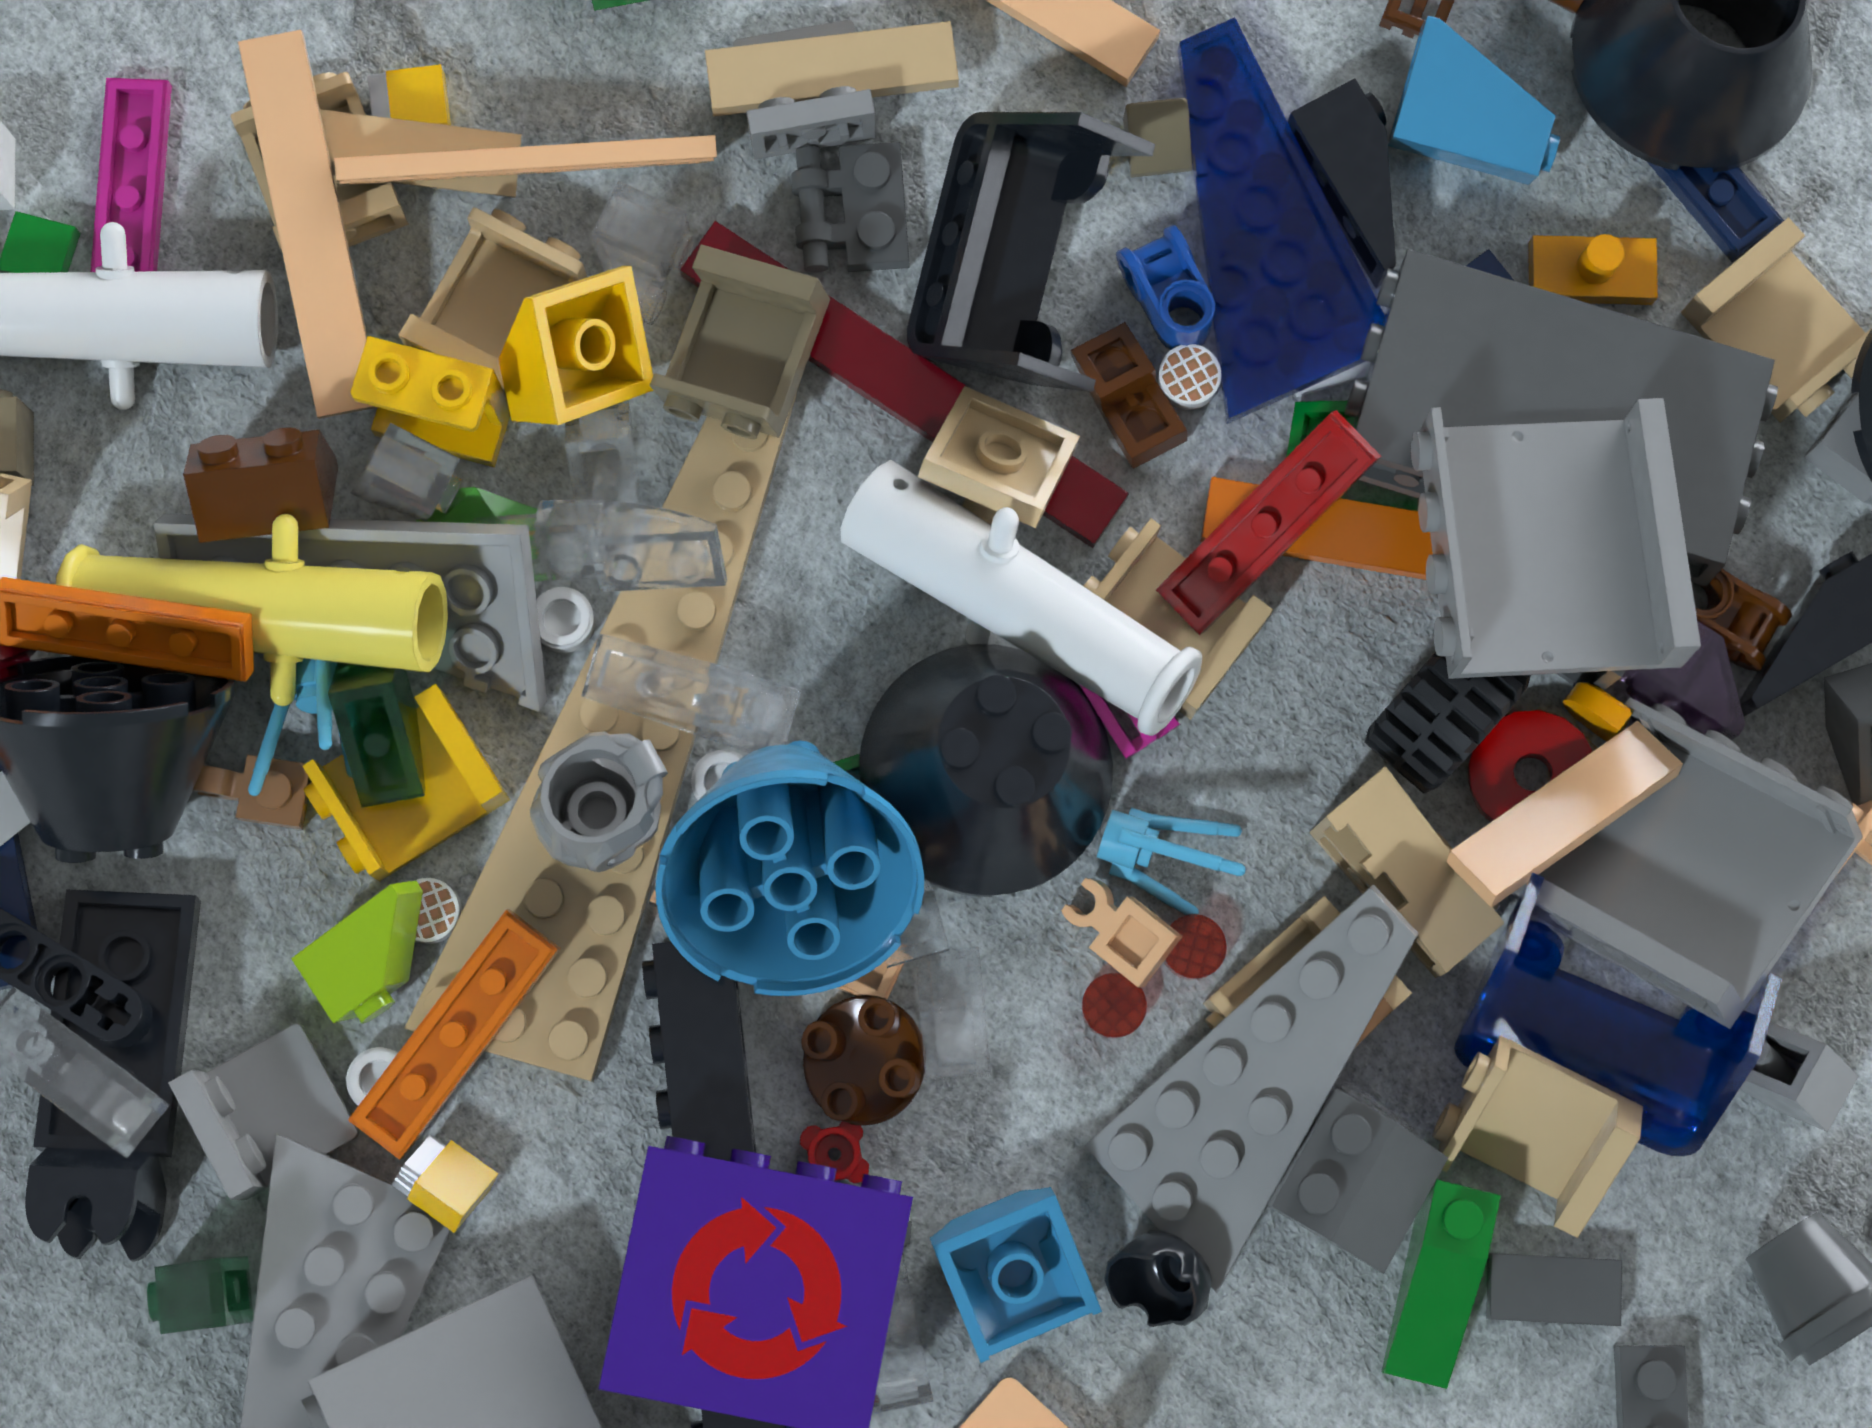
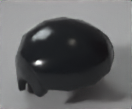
M1148 1231L1126 1244L1107 1261L1104 1281L1112 1302L1117 1308L1123 1309L1129 1306H1137L1147 1314V1325L1156 1327L1172 1323L1186 1326L1197 1319L1208 1307L1212 1278L1209 1267L1203 1257L1189 1243L1165 1231Z

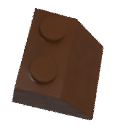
M286 427L272 430L259 437L235 439L230 435H216L208 437L200 443L190 444L183 476L199 543L272 535L273 521L281 514L292 515L298 522L299 531L329 528L338 464L335 454L321 431L301 432L296 428Z

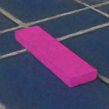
M106 78L90 272H96V267L102 266L100 232L102 227L109 222H116L125 230L128 266H133L135 272L157 271L172 92V85L168 80Z

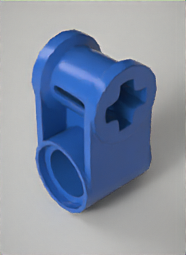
M1171 225L1163 230L1162 237L1133 251L1127 247L1116 252V259L1126 285L1135 299L1141 304L1160 342L1170 350L1180 345H1204L1210 335L1215 312V301L1195 264L1192 252L1180 230L1175 225ZM1180 307L1190 308L1200 316L1201 320L1195 325L1182 326L1174 322L1169 313Z

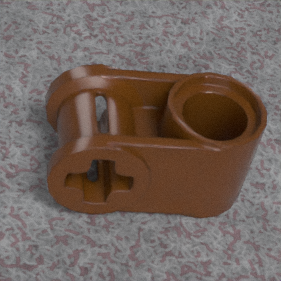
M1722 568L1707 587L1700 585L1705 590L1708 598L1706 610L1695 607L1700 640L1711 646L1729 662L1747 670L1760 671L1766 661L1763 655L1764 650L1778 626H1786L1792 613L1785 604L1775 597L1754 589Z

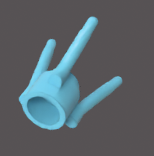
M303 659L302 662L296 663V696L294 699L296 700V706L303 712L317 714L319 747L323 750H328L332 746V710H335L346 773L349 777L354 778L359 774V766L348 705L349 684L343 681V663ZM290 704L288 706L274 705L248 787V792L252 796L259 795L262 790Z
M1132 807L1129 814L1112 810L1097 854V858L1112 862L1109 871L1110 875L1132 882L1189 918H1196L1198 916L1199 910L1196 906L1135 868V865L1148 868L1153 852L1236 876H1242L1246 872L1245 866L1241 863L1158 839L1160 831L1154 830L1162 829L1238 837L1242 833V828L1239 825L1150 814Z

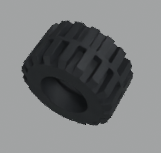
M1435 652L1371 724L1364 743L1423 794L1434 790L1444 783L1517 702L1527 689L1531 675L1448 679L1446 656H1438Z

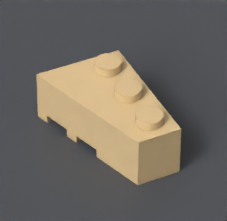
M1386 766L1309 832L1362 894L1374 884L1419 934L1410 950L1435 978L1449 972L1504 924V921L1496 912L1500 908L1499 903L1491 908L1447 863L1452 847L1432 828Z

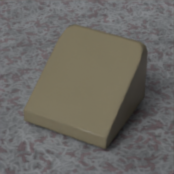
M1174 98L1127 104L1123 117L1124 131L1155 144L1153 156H1128L1131 178L1192 171L1187 99Z

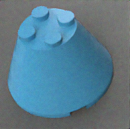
M800 740L788 745H774L758 749L740 760L729 764L724 769L722 777L682 816L667 837L659 856L655 879L656 905L663 928L672 944L689 963L705 975L716 981H719L722 975L735 981L754 985V993L769 996L814 994L838 988L868 974L901 945L900 936L911 922L914 913L919 915L924 894L923 863L917 840L901 814L872 789L821 755L815 745Z

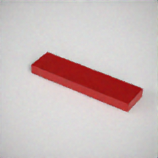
M1337 410L1331 412L1168 576L1156 591L1198 635H1201L1382 456Z

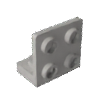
M843 20L740 38L733 42V47L853 33L856 31L853 21ZM849 86L835 87L821 93L819 98L795 102L794 99L789 97H778L766 100L758 106V109L748 110L746 113L754 160L796 153V149L804 146L825 148L876 139L875 110L871 89L856 91L855 88Z
M297 1023L292 1024L208 1072L190 1070L168 1082L230 1200H248L270 1187L277 1133L326 1155L359 1136V1129L348 1121L351 1114L305 1028Z

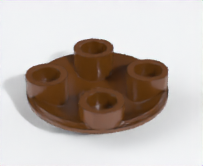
M870 995L844 999L828 1008L817 1021L809 1024L803 1032L801 1045L804 1051L803 1069L805 1080L814 1100L831 1119L860 1126L885 1122L901 1113L912 1102L920 1089L926 1067V1050L922 1034L913 1018L902 1007L890 1000Z

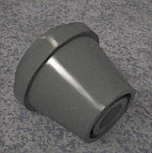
M1821 1211L1810 1215L1787 1229L1745 1259L1754 1274L1783 1338V1341L1778 1345L1790 1362L1802 1355L1810 1366L1872 1327V1263L1823 1216Z

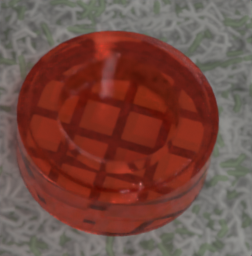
M1190 914L1178 918L1170 925L1183 936L1164 961L1166 967L1173 974L1186 980H1199L1208 977L1221 966L1226 955L1227 944L1222 929L1215 921L1203 915Z
M1108 973L1096 978L1085 990L1081 1001V1012L1086 1025L1095 1034L1108 1039L1122 1038L1134 1032L1144 1020L1147 1009L1146 997L1142 988L1135 986L1120 973Z

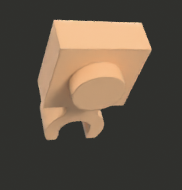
M1085 878L1081 885L1094 895V909L1086 915L1076 906L1066 904L1061 910L1062 914L1075 926L1093 927L1099 934L1089 948L1138 988L1145 987L1183 936L1134 897L1127 896L1121 905L1116 907L1113 894L1105 883L1097 879Z

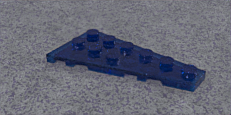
M1235 17L1180 41L1177 50L1183 97L1187 99L1189 109L1192 166L1208 287L1215 301L1213 325L1218 362L1221 368V386L1226 424L1366 362L1360 359L1370 325L1371 323L1382 325L1384 313L1380 305L1376 304L1377 299Z

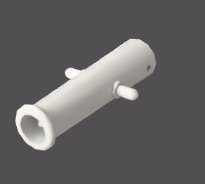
M116 222L106 223L101 229L102 266L96 267V272L0 273V356L99 360L102 367L109 369L110 399L113 406L119 410H127L135 403L134 367L140 366V362L270 368L275 358L278 336V309L276 289L270 272L266 270L135 272L133 266L127 265L125 230Z
M892 460L877 467L861 484L845 513L840 528L841 542L966 616L968 625L965 638L969 645L987 644L993 632L1138 719V730L1149 736L1157 734L1166 727L1180 710L1192 691L1201 671L1202 653L1192 647H1186L1180 651L1020 545L1015 538L1019 518L1012 508L1003 507L997 510L993 517L992 525H990Z

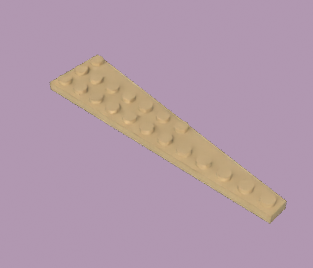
M798 389L779 438L759 432L757 439L744 438L722 428L721 420L706 417L414 1007L405 1029L410 1031L417 1029L505 910L510 909L561 949L484 1051L594 1082ZM604 731L608 734L629 733L641 741L650 740L668 772L662 778L663 795L660 799L661 813L657 832L651 840L638 847L631 858L609 870L599 873L589 869L568 866L552 858L538 839L530 817V808L537 789L541 784L538 776L540 765L588 733Z

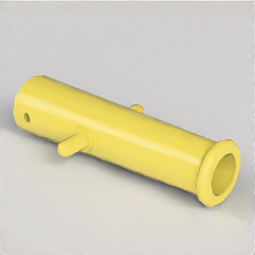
M281 514L273 521L272 558L266 559L265 564L100 555L95 548L80 544L65 555L56 576L55 585L252 614L253 653L263 654V660L270 662V697L278 706H288L295 699L296 663L302 662L303 659L430 673L439 662L446 639L448 621L447 594L440 575L422 571L403 572L382 569L305 566V561L298 559V522L289 514Z

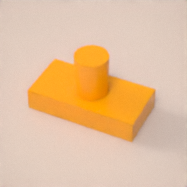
M1601 234L1596 237L1533 235L1528 242L1530 286L1589 304L1652 305L1658 298L1657 238L1614 237L1609 234Z

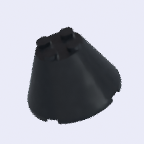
M974 644L950 648L933 654L910 667L889 686L875 706L866 725L860 747L859 774L860 781L888 801L909 825L921 852L924 880L926 882L962 895L991 897L992 895L1010 894L1038 887L1058 876L1083 854L1093 841L1107 812L1113 782V762L1109 740L1102 720L1083 690L1072 679L1023 650L995 644Z
M72 655L17 662L18 675L0 679V768L41 841L48 846L54 847L55 859L65 863L91 861L96 858V852L123 851L124 856L134 859L153 858L163 854V841L170 838L176 830L236 693L235 680Z

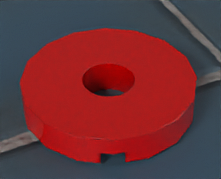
M1541 710L1513 712L1503 717L1472 752L1467 767L1470 792L1474 797L1473 800L1480 814L1489 822H1492L1535 792L1524 789L1517 783L1514 777V767L1519 761L1526 758L1540 760L1547 766L1551 781L1593 751L1584 734L1563 717Z

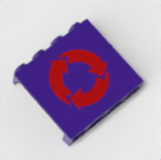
M666 1136L664 1149L648 1146L599 1390L794 1428H869L913 1201L911 1196L900 1195L902 1181L863 1174L861 1187L834 1182L836 1168L797 1161L795 1174L769 1169L771 1156L733 1148L730 1161L704 1157L706 1143Z

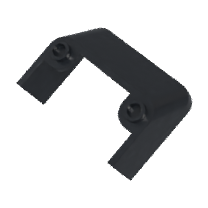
M977 112L969 116L960 126L953 143L908 321L907 343L912 352L937 362L1029 385L1093 392L1096 379L1059 367L1062 359L1060 334L1055 327L1039 322L1037 319L1066 204L1085 203L1103 188L1108 177V166L1111 156H1153L1155 144L1082 112Z

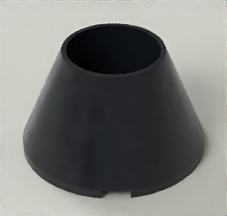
M1583 0L1571 26L1570 38H1572L1574 67L1571 73L1574 85L1586 110L1596 124L1619 146L1649 163L1666 169L1677 171L1680 166L1713 168L1714 173L1738 168L1757 160L1778 145L1788 134L1800 117L1809 95L1812 79V55L1807 0ZM1679 5L1703 8L1718 15L1736 31L1745 48L1725 46L1705 37L1689 23Z

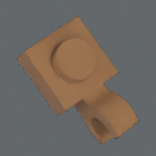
M247 754L244 773L218 767L203 766L193 791L198 792V795L238 801L236 818L240 821L303 830L308 805V797L303 788L312 783L303 768V765L306 763L272 758L262 790L257 796L250 795L248 787L258 756Z

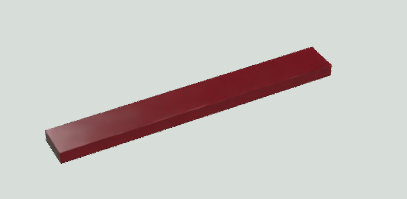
M714 221L681 267L680 274L681 277L699 288L701 279L692 266L701 244L785 269L788 268L717 221ZM829 296L830 302L808 361L933 443L966 385L922 356L914 354L910 348ZM1072 456L1043 516L1091 548H1094L1127 500L1129 493Z

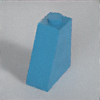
M1427 16L1420 28L1388 140L1389 147L1530 185L1539 176L1540 170L1550 172L1558 150L1560 136L1551 134L1556 117L1551 111L1440 18Z

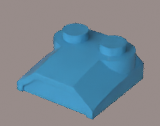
M1051 1187L1022 1190L951 1220L930 1237L980 1363L990 1360L989 1356L1085 1315L1090 1313L1096 1315L1102 1312L1056 1195Z

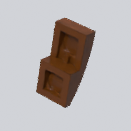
M1126 322L1071 349V356L1079 373L1096 379L1094 390L1089 393L1132 469L1188 441L1186 427L1158 385L1154 366Z

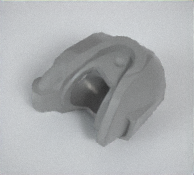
M606 731L592 732L560 750L540 765L538 776L541 784L534 796L530 808V817L538 839L552 858L568 866L589 869L599 873L628 860L634 855L638 847L651 840L658 830L660 819V799L663 795L662 778L668 774L651 741H641L629 733L608 734Z

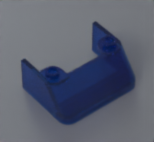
M1532 872L1500 934L1462 1023L1454 1046L1457 1058L1468 1068L1478 1052L1488 1056L1501 1035L1642 1105L1643 1112L1639 1144L1670 1156L1680 1157L1696 1153L1702 1147L1761 1057L1782 978L1769 973L1746 1011H1742L1731 1029L1689 1005L1685 1007L1680 1017L1676 1019L1558 968L1564 954V944L1561 938L1547 925L1530 919L1544 881V877Z

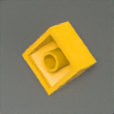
M623 265L523 299L498 358L511 421L561 425L653 391L650 387L653 372L632 266Z

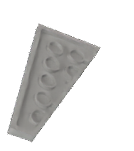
M163 514L154 522L159 558L265 564L266 559L272 558V535L199 543L193 514ZM330 519L329 528L299 531L298 559L304 560L305 566L382 569L403 572L422 571L440 575L447 594L448 621L445 644L439 662L433 669L464 679L463 686L486 693L491 688L520 698L518 705L538 712L541 711L547 702L528 525Z
M1374 884L1084 1146L1160 1231L1180 1237L1201 1254L1210 1270L1212 1278L1211 1288L1216 1293L1221 1288L1419 934Z
M278 1133L275 1139L240 1428H313L301 1402L302 1399L313 1395L308 1385V1380L401 1337L450 1231L408 1201V1196L393 1187L391 1183Z

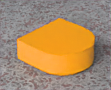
M1588 682L1576 683L1563 700L1564 707L1576 720L1606 742L1625 730L1632 715L1630 708L1606 691Z

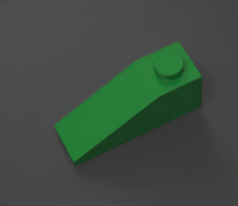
M1436 1179L1414 1220L1382 1373L1445 1389L1448 1388L1487 1263L1501 1195Z

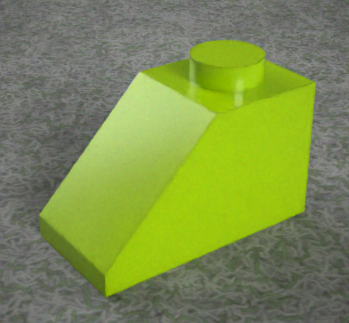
M416 880L390 884L291 958L333 1023L358 1018L362 1024L373 1020L394 1005L395 1001L390 994L409 981L423 890Z

